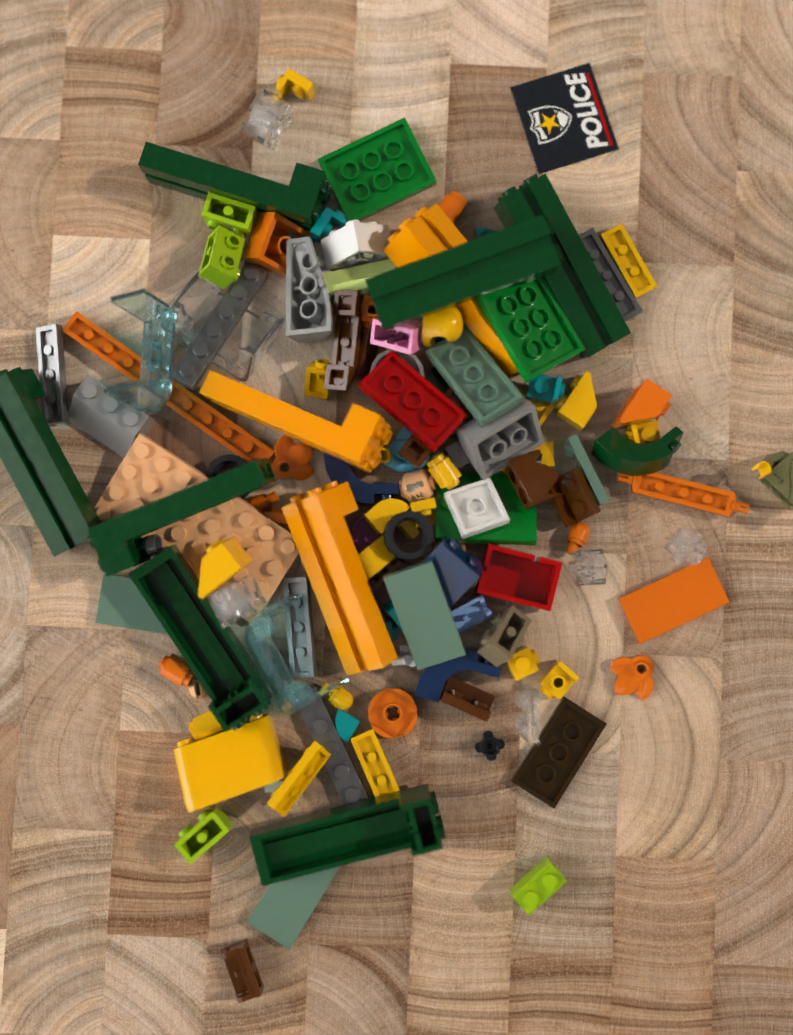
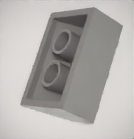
M89 375L86 376L73 395L68 412L71 423L123 458H125L138 434L143 433L146 435L156 421Z
M525 397L524 402L483 428L474 418L456 429L463 451L483 481L505 468L510 459L529 453L544 443L535 405Z

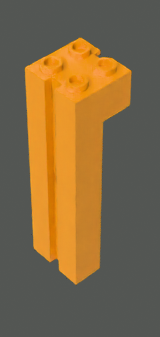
M435 203L429 209L426 206L421 208L414 215L415 219L410 217L399 226L401 231L397 230L387 239L389 244L383 251L398 268L468 241L438 204ZM476 298L453 306L460 311L465 325L510 378L517 373L516 366Z
M211 370L199 392L224 409L369 473L378 466L381 460L380 452L383 446L389 443L392 436V427L385 422L381 415L356 404H352L341 427Z
M336 480L323 485L324 490L321 487H316L306 491V497L302 493L289 498L290 503L281 508L346 675L361 673L367 669L370 671L384 668L398 659L343 517L359 510L348 481L338 485Z

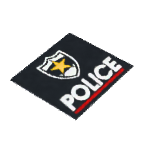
M590 63L510 87L539 174L619 149Z

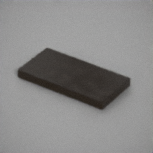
M563 696L511 781L554 809L607 723Z

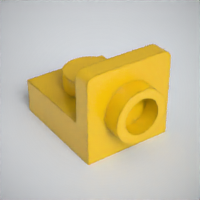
M288 68L285 75L281 74L276 82V91L278 97L284 100L290 89L298 98L303 99L305 97L309 101L312 100L316 93L313 82Z
M317 359L307 366L304 395L325 400L329 399L331 390H325L324 383L326 365L330 364V361Z
M657 421L638 425L631 424L626 428L627 432H624L626 439L638 444L653 443L661 438Z
M435 498L410 503L411 511L422 514L429 520L431 525H436Z

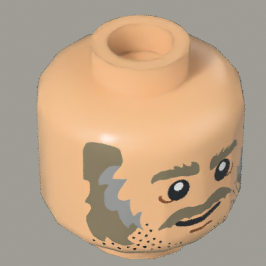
M418 469L404 473L402 480L399 481V489L402 498L412 503L432 498L434 490L437 489V483L426 469Z

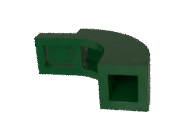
M676 426L653 443L638 444L629 441L612 427L595 440L591 454L608 468L629 475L652 474L669 465L672 455L681 446L680 441L684 432Z

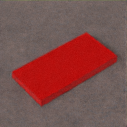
M393 350L358 384L360 390L434 453L468 416V414Z

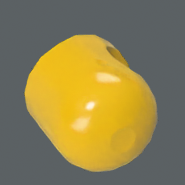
M451 307L423 317L422 342L424 347H432L435 344V337H445L449 343L458 340L463 331V319L460 311L456 307Z

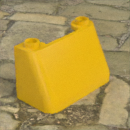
M261 714L258 717L251 715L248 718L249 721L236 731L229 729L226 732H221L198 741H192L191 737L176 742L177 747L173 750L188 812L274 783L286 776L289 769L270 714L264 716Z

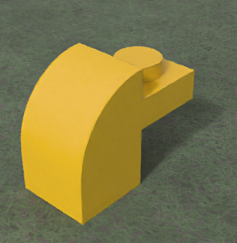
M385 499L373 505L362 517L377 534H382L388 521L393 516L406 512L410 506L399 499ZM403 521L397 525L408 540L415 538L420 533L417 529L418 524L413 521Z
M383 535L359 554L368 581L396 558L388 551Z

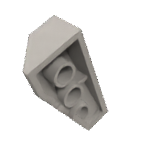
M309 236L286 240V336L298 343L322 341L333 332V305L312 240Z

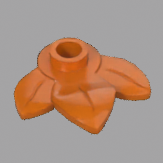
M285 435L279 438L274 446L276 458H274L271 464L275 477L282 480L291 477L297 480L309 478L314 473V470L307 463L313 457L314 448L303 443L295 445L293 439ZM282 463L288 465V469L285 472L280 470Z
M636 655L633 658L622 656L612 661L609 669L617 674L614 682L615 694L629 695L635 691L641 700L646 699L651 694L654 688V681L651 676L654 672V664L651 658L646 655ZM643 664L646 666V669L638 671L637 666Z

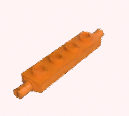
M656 472L647 475L618 473L620 477H617V481L631 484V493L724 517H729L733 511L745 514L749 512L747 508H750V504L736 501L735 492Z

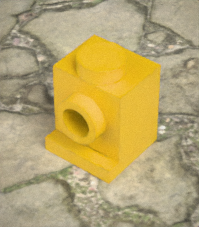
M556 660L540 678L538 683L543 686L540 691L552 700L553 697H556L560 700L579 677L561 661ZM556 678L562 679V684L559 687L554 686Z

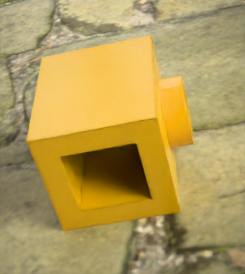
M527 646L516 649L512 659L508 660L506 665L513 679L518 681L539 671L536 664L540 663L534 649L529 650Z

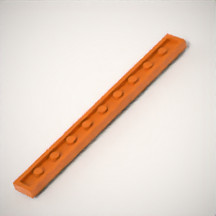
M76 311L62 329L64 333L237 456L246 460L247 463L263 458H268L270 462L275 455L274 451L182 385L173 381L165 373Z

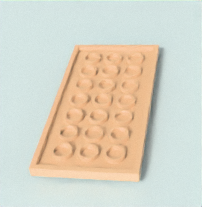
M139 433L94 507V511L102 523L210 478L143 433ZM240 497L142 536V539H144L148 535L158 534L162 540V551L176 544L199 580L202 558L208 554L206 549L223 538L226 540L235 538L253 561L216 591L209 594V596L252 625L256 623L299 555L289 529L280 523H276ZM158 554L149 555V556H150L151 558H153V557H155V556L158 555Z

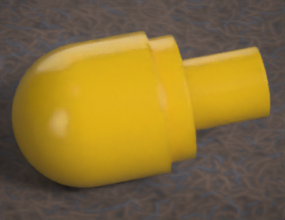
M325 682L320 691L328 695L327 700L330 701L329 703L340 710H347L353 704L352 694L341 686L336 685L332 687Z

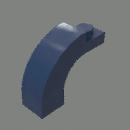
M323 452L324 464L332 482L337 480L338 485L348 481L356 503L373 506L375 505L374 496H379V500L394 499V496H399V484L365 483L352 473L349 463Z
M465 648L466 655L424 668L418 679L414 695L439 703L444 684L454 673L462 670H472L499 678L501 668L496 667L484 657H482L481 661H478V650Z

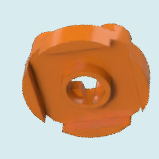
M388 687L376 693L371 699L368 707V719L373 730L382 737L396 738L404 736L416 724L417 705L413 697L405 690ZM396 706L398 708L397 712L400 714L399 717L389 719L386 709L388 707L392 709Z

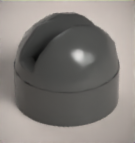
M158 534L148 535L142 540L141 548L146 554H159L162 552V540Z

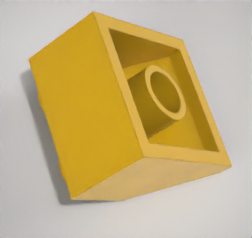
M223 538L206 549L208 554L201 561L198 596L201 599L216 591L253 561L235 538L229 540Z

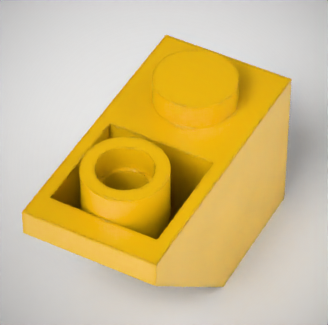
M588 371L582 376L577 374L569 386L573 389L569 396L563 395V398L555 406L559 409L556 416L578 431L585 427L597 409L591 373Z

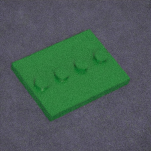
M405 117L318 159V163L321 169L325 171L326 179L329 181V185L347 221H362L437 185V180Z
M543 277L528 283L525 280L476 298L525 383L586 350Z
M460 472L461 476L458 478L460 483L450 490L482 479L477 472ZM495 473L490 477L506 509L510 522L462 539L443 497L444 492L450 490L447 488L441 489L437 484L435 542H440L447 535L450 539L454 538L459 543L536 545V507L526 511L507 474Z

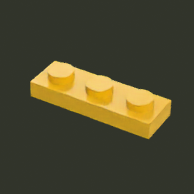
M622 223L600 234L599 239L636 299L657 288V284Z
M373 728L351 737L350 740L374 796L377 797L400 791Z
M314 741L304 751L302 758L296 766L288 772L286 779L280 787L272 793L267 805L285 817L331 754L322 745Z

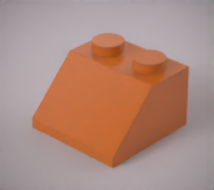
M259 212L243 258L265 270L286 277V240L291 239L288 235L290 232H295L296 234L293 237L295 239L301 238L300 235L310 237L311 233L277 212Z
M646 378L634 389L610 428L613 427L618 430L627 428L631 424L638 425L650 422L653 419L658 420L660 416H664L671 406V403L668 401L672 394Z

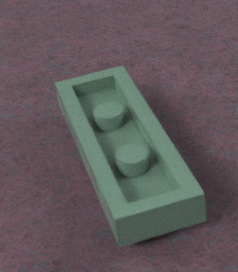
M575 434L564 441L566 444L563 446L564 451L569 459L573 458L576 468H580L598 506L610 501L578 435Z

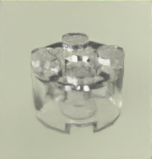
M264 88L263 92L259 91L248 109L250 112L249 122H243L241 131L244 135L266 148L274 150L280 141L278 135L281 130L286 131L291 124L292 117L290 115L294 106Z
M253 574L206 596L222 628L234 624L241 618L245 619L267 606Z

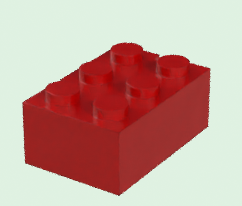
M487 544L482 561V567H486V569L479 577L475 593L551 611L563 562L544 557H537L536 562H534L533 560H535L536 555Z

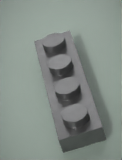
M591 228L580 234L579 237L624 321L626 322L643 311L595 230Z
M52 324L37 327L39 382L46 393L45 396L40 397L41 412L48 425L69 422L62 325Z
M308 577L283 579L290 678L317 676L310 580Z

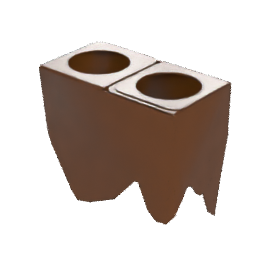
M540 450L510 459L505 468V472L526 511L564 495V493L548 494L559 478V474L548 465L535 461L541 454Z

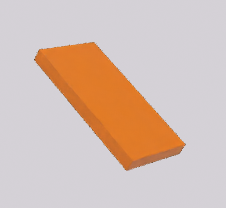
M708 557L617 598L638 644L729 603V599Z

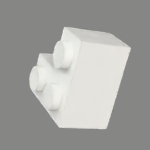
M350 220L341 229L329 232V236L320 240L326 268L345 269L360 261L378 262L387 258L388 256L383 250L389 244L387 240L390 237L388 225H380L377 222L362 223L359 220Z

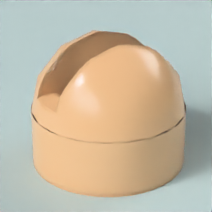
M198 679L191 682L189 692L192 697L201 699L208 695ZM196 683H199L201 695H197Z

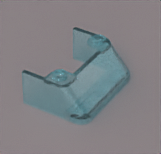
M143 288L111 297L113 304L144 322L140 382L133 381L104 388V393L146 415H152L161 412L172 392L176 313L170 305Z
M301 594L286 596L258 613L251 619L242 633L243 643L279 710L285 715H294L349 683L348 678L330 684L314 694L306 682H295L271 638L275 631L273 617L304 599Z

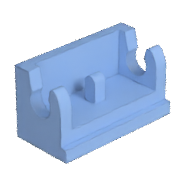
M478 595L451 610L459 634L492 617V612L486 605L483 595Z

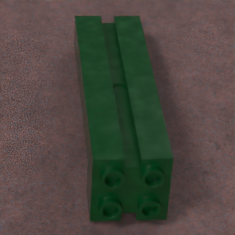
M145 142L138 163L141 171L146 173L145 177L151 184L205 201L208 192H212L256 206L258 214L259 212H277L311 233L310 230L322 214L323 204H328L331 190H328L329 181H326L325 171L297 162L289 186L149 142Z
M546 173L540 177L534 174L524 180L519 189L513 186L503 192L502 196L498 198L499 202L494 207V210L504 228L543 214L546 221L550 220L554 230L551 241L554 246H559L563 260L560 261L561 265L555 273L543 278L586 349L580 353L582 359L589 358L631 332Z
M543 214L365 279L383 331L385 332L526 280V283L555 273L561 265L560 261L563 258L559 246L552 244L551 236L554 235V230L550 220L546 221Z
M21 367L10 371L4 369L0 371V458L51 553L55 557L87 541L89 535L87 529L101 522L35 401V398L43 397L46 393L33 369L22 370Z
M268 458L256 459L87 529L89 533L88 541L97 552L100 569L108 577L151 559L149 554H146L141 548L143 535L262 488L277 480Z
M176 544L168 547L128 573L211 698L212 702L208 708L224 732L231 728L236 731L247 723L246 720L250 715L258 717L268 709L267 706L271 704L270 700L274 692L211 597L208 595L201 599L198 596L200 580Z
M428 784L253 828L249 839L261 885L265 886L411 848L412 856L443 849L442 839H446L441 815L436 816L440 812L435 791H429Z

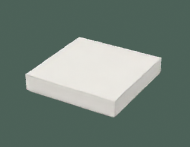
M491 477L484 481L480 480L444 492L443 497L462 539L510 522V518Z

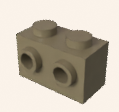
M513 605L502 612H496L490 621L492 624L490 630H487L480 638L481 646L477 653L496 667L512 659L532 620Z

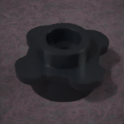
M485 731L481 741L475 744V750L478 753L482 752L489 761H494L500 749L504 748L505 743L502 739L494 737L491 731ZM489 743L492 744V747H491V748H488V747H487V745H488Z

